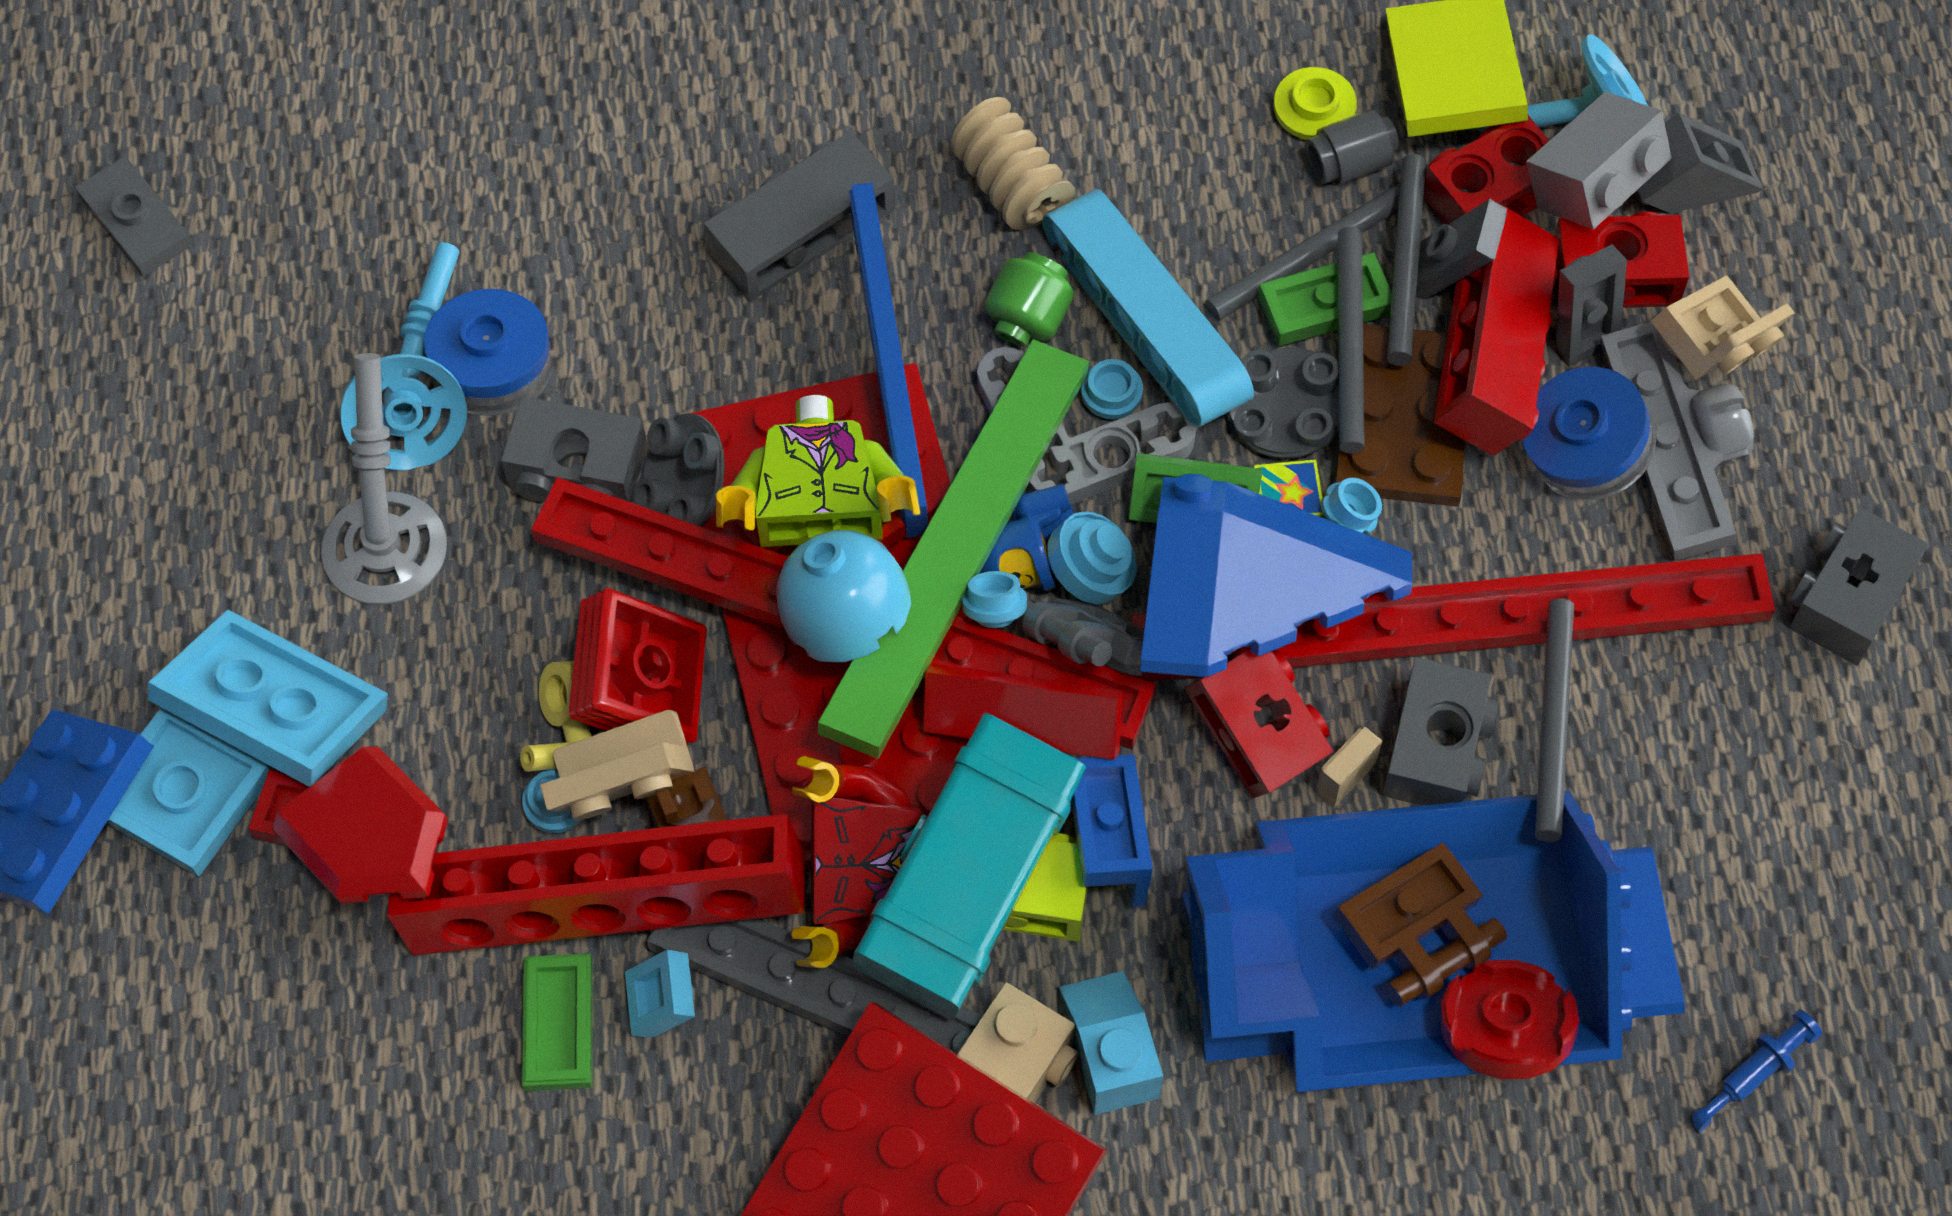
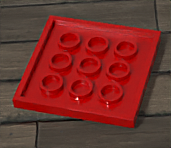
M869 1002L741 1216H1069L1108 1150L876 1002Z

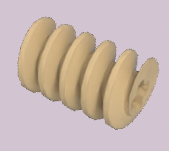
M994 97L982 101L962 118L954 130L951 148L953 153L961 161H964V167L973 178H977V185L986 195H990V202L999 212L1003 213L1004 221L1011 229L1023 231L1041 225L1042 217L1045 214L1071 202L1075 197V187L1069 181H1061L1062 170L1056 164H1048L1049 153L1043 147H1035L1036 136L1030 130H1022L1024 121L1017 113H1010V102L1006 98Z

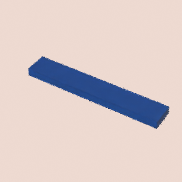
M873 182L851 185L852 190H849L851 221L890 458L903 472L904 476L913 478L915 481L920 515L913 516V512L909 509H899L900 519L905 524L906 538L923 536L928 527L927 503Z

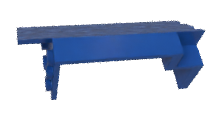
M1564 791L1562 838L1556 842H1544L1535 837L1537 794L1256 822L1258 850L1186 857L1188 893H1182L1184 911L1187 915L1191 932L1190 954L1197 1002H1201L1205 1062L1286 1054L1287 1065L1297 1092L1481 1074L1455 1058L1442 1038L1440 1022L1441 1001L1448 984L1459 974L1461 979L1465 975L1472 973L1473 969L1461 968L1444 979L1443 988L1424 1000L1417 996L1403 1006L1398 1007L1389 998L1385 986L1403 974L1400 965L1393 957L1372 970L1333 918L1338 906L1442 842L1445 843L1483 894L1479 903L1466 911L1468 916L1477 927L1492 917L1496 918L1507 932V940L1490 950L1491 957L1488 960H1519L1540 966L1555 976L1554 983L1562 987L1565 993L1568 988L1576 999L1579 1017L1577 1037L1570 1055L1559 1065L1623 1059L1622 1033L1631 1031L1632 1018L1685 1013V1001L1654 851L1650 846L1611 850L1609 842L1607 840H1600L1596 834L1592 815L1590 813H1583L1570 791ZM1441 928L1418 941L1429 956L1450 944L1449 938Z

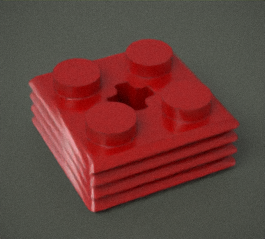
M605 588L603 592L598 591L596 596L590 595L588 599H582L580 602L569 716L572 719L608 731L665 710H671L678 714L687 746L689 742L695 743L698 738L707 627L700 622L611 588Z

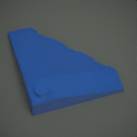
M1185 474L1177 478L1164 477L1158 511L1140 672L1209 677L1226 670V655L1238 648L1251 646L1250 652L1260 656L1295 642L1297 636V629L1295 627L1300 626L1305 621L1319 618V624L1329 628L1363 614V600L1372 594L1386 591L1385 597L1391 601L1411 594L1412 552L1229 482L1212 481L1210 478L1200 474Z

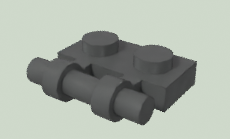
M1054 597L1051 598L1050 602L1033 603L1027 600V610L1019 618L1014 619L1016 623L1023 626V631L1028 637L1042 644H1050L1052 642L1057 644L1061 654L1076 663L1084 664L1090 662L1098 667L1106 664L1117 671L1135 676H1141L1143 673L1140 672L1145 629L1100 605Z

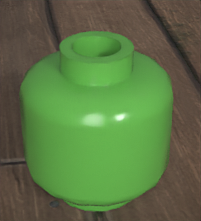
M1026 252L1023 258H1010L1006 260L986 298L984 306L986 313L997 323L994 333L1005 341L1023 348L1027 347L1030 339L1036 341L1052 340L1074 297V290L1066 280L1069 274L1068 271L1055 261L1033 252Z

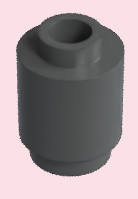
M1369 109L1319 128L1316 136L1306 140L1305 148L1310 167L1317 180L1321 184L1334 180L1337 185L1392 165L1393 151L1399 149V139L1392 121L1387 116L1381 118L1375 110Z

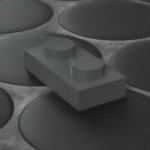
M1613 244L1590 256L1579 257L1570 263L1568 267L1560 270L1555 349L1568 367L1602 351V335L1621 330L1627 259Z

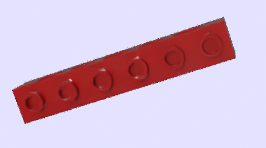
M787 813L439 852L434 854L431 866L435 875L429 897L403 899L400 893L389 894L387 916L411 954L422 955L804 913L805 855Z

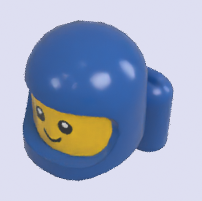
M1064 483L1022 494L1012 513L1011 522L1005 525L980 573L1002 571L1013 574L1019 579L1020 588L1023 590L1027 588H1043L1047 591L1056 588L1051 576L1053 570L1048 560L1047 544L1052 531L1075 513Z

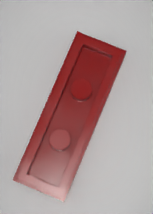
M932 663L925 672L924 732L970 739L982 715L988 713L1063 753L1115 760L1120 751L1123 690Z

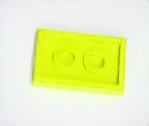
M1442 0L1386 8L1388 34L1408 137L1528 121V103L1504 0Z

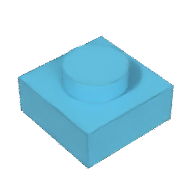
M665 950L625 971L631 1035L646 1038L655 1037L695 1017L688 953Z

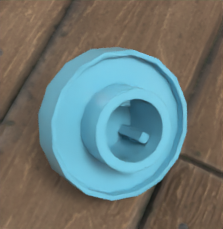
M1089 511L1074 513L1052 531L1047 544L1048 560L1052 570L1064 588L1081 601L1096 605L1110 603L1133 584L1137 573L1134 550L1122 530L1105 516Z

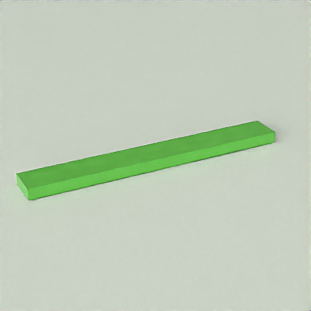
M1034 339L1031 341L903 570L909 585L912 603L905 624L897 634L892 626L885 635L878 638L877 641L880 646L878 650L868 656L853 659L818 721L819 735L879 759L962 606V599L968 592V582L982 570L1087 377L1089 369L1088 360Z

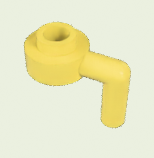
M574 661L552 662L542 672L539 682L541 710L550 724L557 727L562 726L566 742L524 746L520 753V761L523 769L527 772L557 769L553 753L557 748L591 737L589 724L572 719L568 712Z

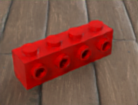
M1505 207L1507 209V216L1495 260L1456 282L1434 423L1492 456L1497 455L1515 441L1525 439L1537 423L1539 411L1536 405L1539 383L1545 371L1543 355L1546 333L1552 322V314L1550 313L1552 290L1559 272L1556 262L1560 239Z

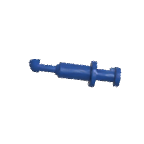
M1799 1009L1792 1015L1795 1022L1779 1037L1774 1039L1769 1034L1763 1032L1756 1039L1760 1049L1722 1081V1092L1703 1109L1698 1108L1693 1112L1691 1122L1698 1133H1701L1711 1125V1118L1730 1101H1743L1778 1069L1789 1073L1795 1068V1063L1790 1054L1803 1042L1806 1041L1812 1044L1822 1036L1821 1028L1809 1014Z

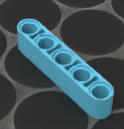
M1096 188L1042 217V224L1048 241L1051 245L1057 243L1064 252V255L1060 256V258L1072 275L1193 426L1201 427L1253 399V385L1240 359L1101 190Z

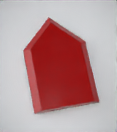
M363 746L277 811L272 828L340 903L366 902L369 899V895L400 893L403 899L429 897L435 875L431 866L436 846L443 842L448 818L379 747Z

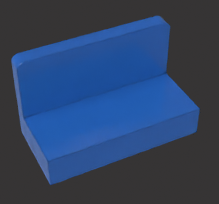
M1118 755L1115 760L1097 757L1075 758L1087 767L1071 799L1083 886L1128 884L1131 907H1145L1153 866L1135 755Z

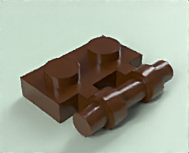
M1444 842L1338 906L1333 915V918L1372 970L1393 957L1400 965L1403 974L1385 986L1389 998L1398 1007L1403 1006L1417 996L1424 1000L1443 988L1444 979L1463 967L1472 970L1476 965L1487 961L1491 957L1490 950L1507 940V932L1496 918L1492 917L1477 927L1466 913V911L1479 903L1483 894ZM1441 928L1449 938L1450 944L1429 956L1418 941Z

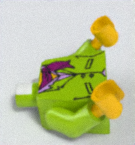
M809 395L798 399L795 403L796 424H780L770 427L767 433L766 446L753 450L731 486L724 487L716 493V527L723 528L724 522L738 519L745 521V530H754L756 510L761 547L801 545L816 535L834 530H853L875 540H883L881 518L883 522L891 521L890 513L899 509H909L913 512V516L920 515L916 483L913 478L904 476L903 472L879 443L864 440L859 422L854 420L834 421L833 402L828 397L822 395Z

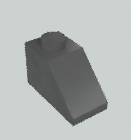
M1677 113L1664 122L1672 159L1635 191L1633 195L1646 206L1652 205L1668 213H1676L1758 193L1763 188L1742 141L1684 114Z

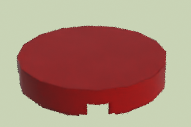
M1488 960L1476 965L1472 973L1465 975L1461 979L1459 974L1448 984L1441 1001L1440 1022L1442 1038L1455 1058L1475 1072L1502 1080L1531 1079L1553 1071L1570 1055L1577 1037L1579 1024L1576 999L1568 988L1565 993L1562 987L1554 983L1555 976L1540 966L1519 960Z

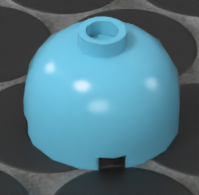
M853 530L826 532L816 535L799 545L785 560L776 586L779 615L789 639L794 645L797 644L805 648L809 657L824 662H846L868 656L878 650L880 646L877 639L885 635L892 626L897 634L905 624L912 604L909 585L902 568L881 542Z

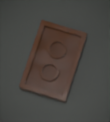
M1363 324L1365 448L1359 453L1350 454L1342 452L1338 444L1335 483H1341L1347 478H1359L1370 484L1382 499L1459 507L1462 493L1465 440L1434 423L1448 333L1414 329L1412 360L1407 365L1398 366L1389 363L1387 360L1389 327Z

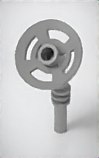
M362 353L355 355L357 426L351 429V438L355 439L351 443L352 452L356 453L352 456V465L359 468L361 497L345 506L332 519L323 537L321 557L326 575L341 593L362 603L386 605L401 602L415 596L435 579L445 560L447 537L441 519L428 504L409 494L387 492L385 467L391 464L390 455L386 454L390 451V442L385 439L390 437V429L383 425L381 356L375 353ZM388 505L400 506L408 509V511L399 517L389 513ZM347 524L350 525L344 540V550L347 558L338 562L337 543L343 528ZM428 528L430 538L429 549L425 560L419 566L414 562L421 547L418 529ZM360 531V540L363 548L355 552V539ZM409 532V546L403 554V542L400 535ZM363 568L372 572L396 570L400 582L384 586H374L356 580Z

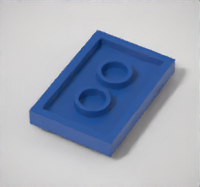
M51 709L44 722L33 734L31 742L8 778L0 785V899L45 914L50 913L154 747L137 732Z

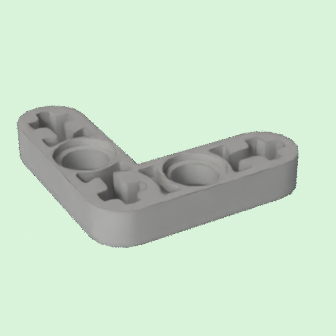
M1008 347L993 349L986 353L979 362L977 385L990 414L1006 388L1002 380L995 381V370L1004 368L1008 375H1013L1024 356V353L1017 349ZM1167 402L1146 408L1072 438L1068 437L1061 423L1046 452L1050 450V461L1058 474L1067 473L1065 476V487L1070 503L1073 504L1134 480L1137 453H1140L1139 442L1134 433H1139L1141 443L1147 441L1146 454L1185 459L1194 448L1197 427L1193 426L1185 418L1174 403ZM1166 423L1170 430L1180 429L1178 441L1170 443L1166 436L1155 438L1158 434V425ZM1113 444L1124 448L1129 455V459L1120 467L1107 468L1097 462L1094 454L1102 446ZM1041 459L1026 487L1029 493L1056 486L1052 480L1044 481L1045 464L1043 459Z

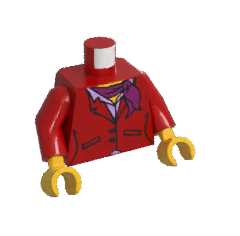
M803 756L797 760V765L812 769L813 779L805 789L793 787L792 792L794 795L811 800V916L814 924L824 925L822 927L798 926L792 931V939H811L813 943L811 954L805 959H798L796 961L798 966L825 968L834 962L837 955L857 948L869 926L873 909L878 900L883 899L904 861L900 859L901 854L920 820L922 812L918 806L910 804V798L904 788L869 766L829 764Z

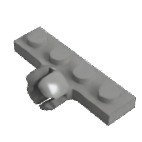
M1651 322L1602 335V349L1609 369L1622 374L1637 387L1649 412V437L1639 458L1674 561L1736 544V531L1714 468L1721 462L1749 455L1753 449L1754 428L1750 412L1747 409L1741 408L1740 403L1745 401L1742 393L1737 386L1729 383L1701 391L1689 389L1683 382L1675 356L1667 350L1661 334Z

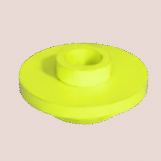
M1321 67L1302 68L1290 73L1280 82L1274 97V112L1278 122L1286 131L1304 140L1316 136L1317 130L1321 127L1355 115L1357 108V98L1351 84L1340 74Z

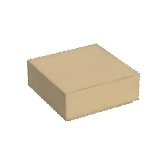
M1359 728L1321 768L1316 789L1317 794L1335 808L1376 765L1382 740L1368 728Z

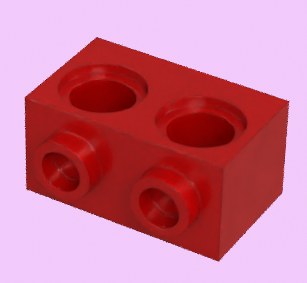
M1529 115L1528 121L1490 126L1472 143L1459 150L1455 148L1447 149L1431 161L1427 168L1423 199L1440 221L1447 225L1489 199L1523 216L1537 208L1526 161L1548 143L1549 140ZM1508 162L1518 163L1522 166H1515ZM1459 189H1468L1474 193L1462 192Z

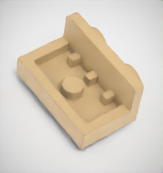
M1726 275L1666 307L1650 322L1661 334L1667 350L1679 358L1697 380L1717 368L1725 376L1742 365L1751 356L1755 359L1769 350L1784 337V334L1778 327L1793 316L1795 312L1787 303L1760 318Z
M665 710L557 748L553 753V757L560 778L540 784L547 810L572 813L573 820H582L603 814L612 809L610 801L632 793L634 799H642L654 796L656 792L663 789H672L673 784L671 780L695 772L678 714L675 711Z
M1006 982L958 1055L1035 1103L1048 1082L1057 1087L1063 1083L1073 1068L1079 1052L1072 1048L1075 1037V1024Z

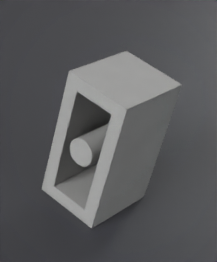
M1604 92L1529 158L1526 163L1539 210L1590 229H1595L1669 162L1672 156L1662 110Z

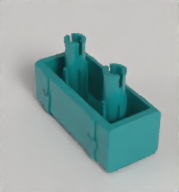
M984 713L966 747L962 746L953 762L951 774L929 815L923 814L914 828L901 854L900 859L904 861L886 895L883 899L878 900L871 913L869 926L854 952L852 967L954 1021L972 986L979 985L991 962L989 954L1052 835L1056 836L1071 811L1070 801L1087 768L1085 764L997 717Z

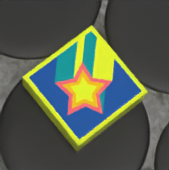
M1316 460L1254 465V468L1262 469L1259 494L1325 519L1321 504L1323 498Z

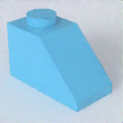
M1124 971L1060 986L1059 992L1066 1017L1075 1024L1074 1045L1075 1049L1079 1052L1078 1060L1094 1115L1160 1099L1163 1073L1145 1012Z

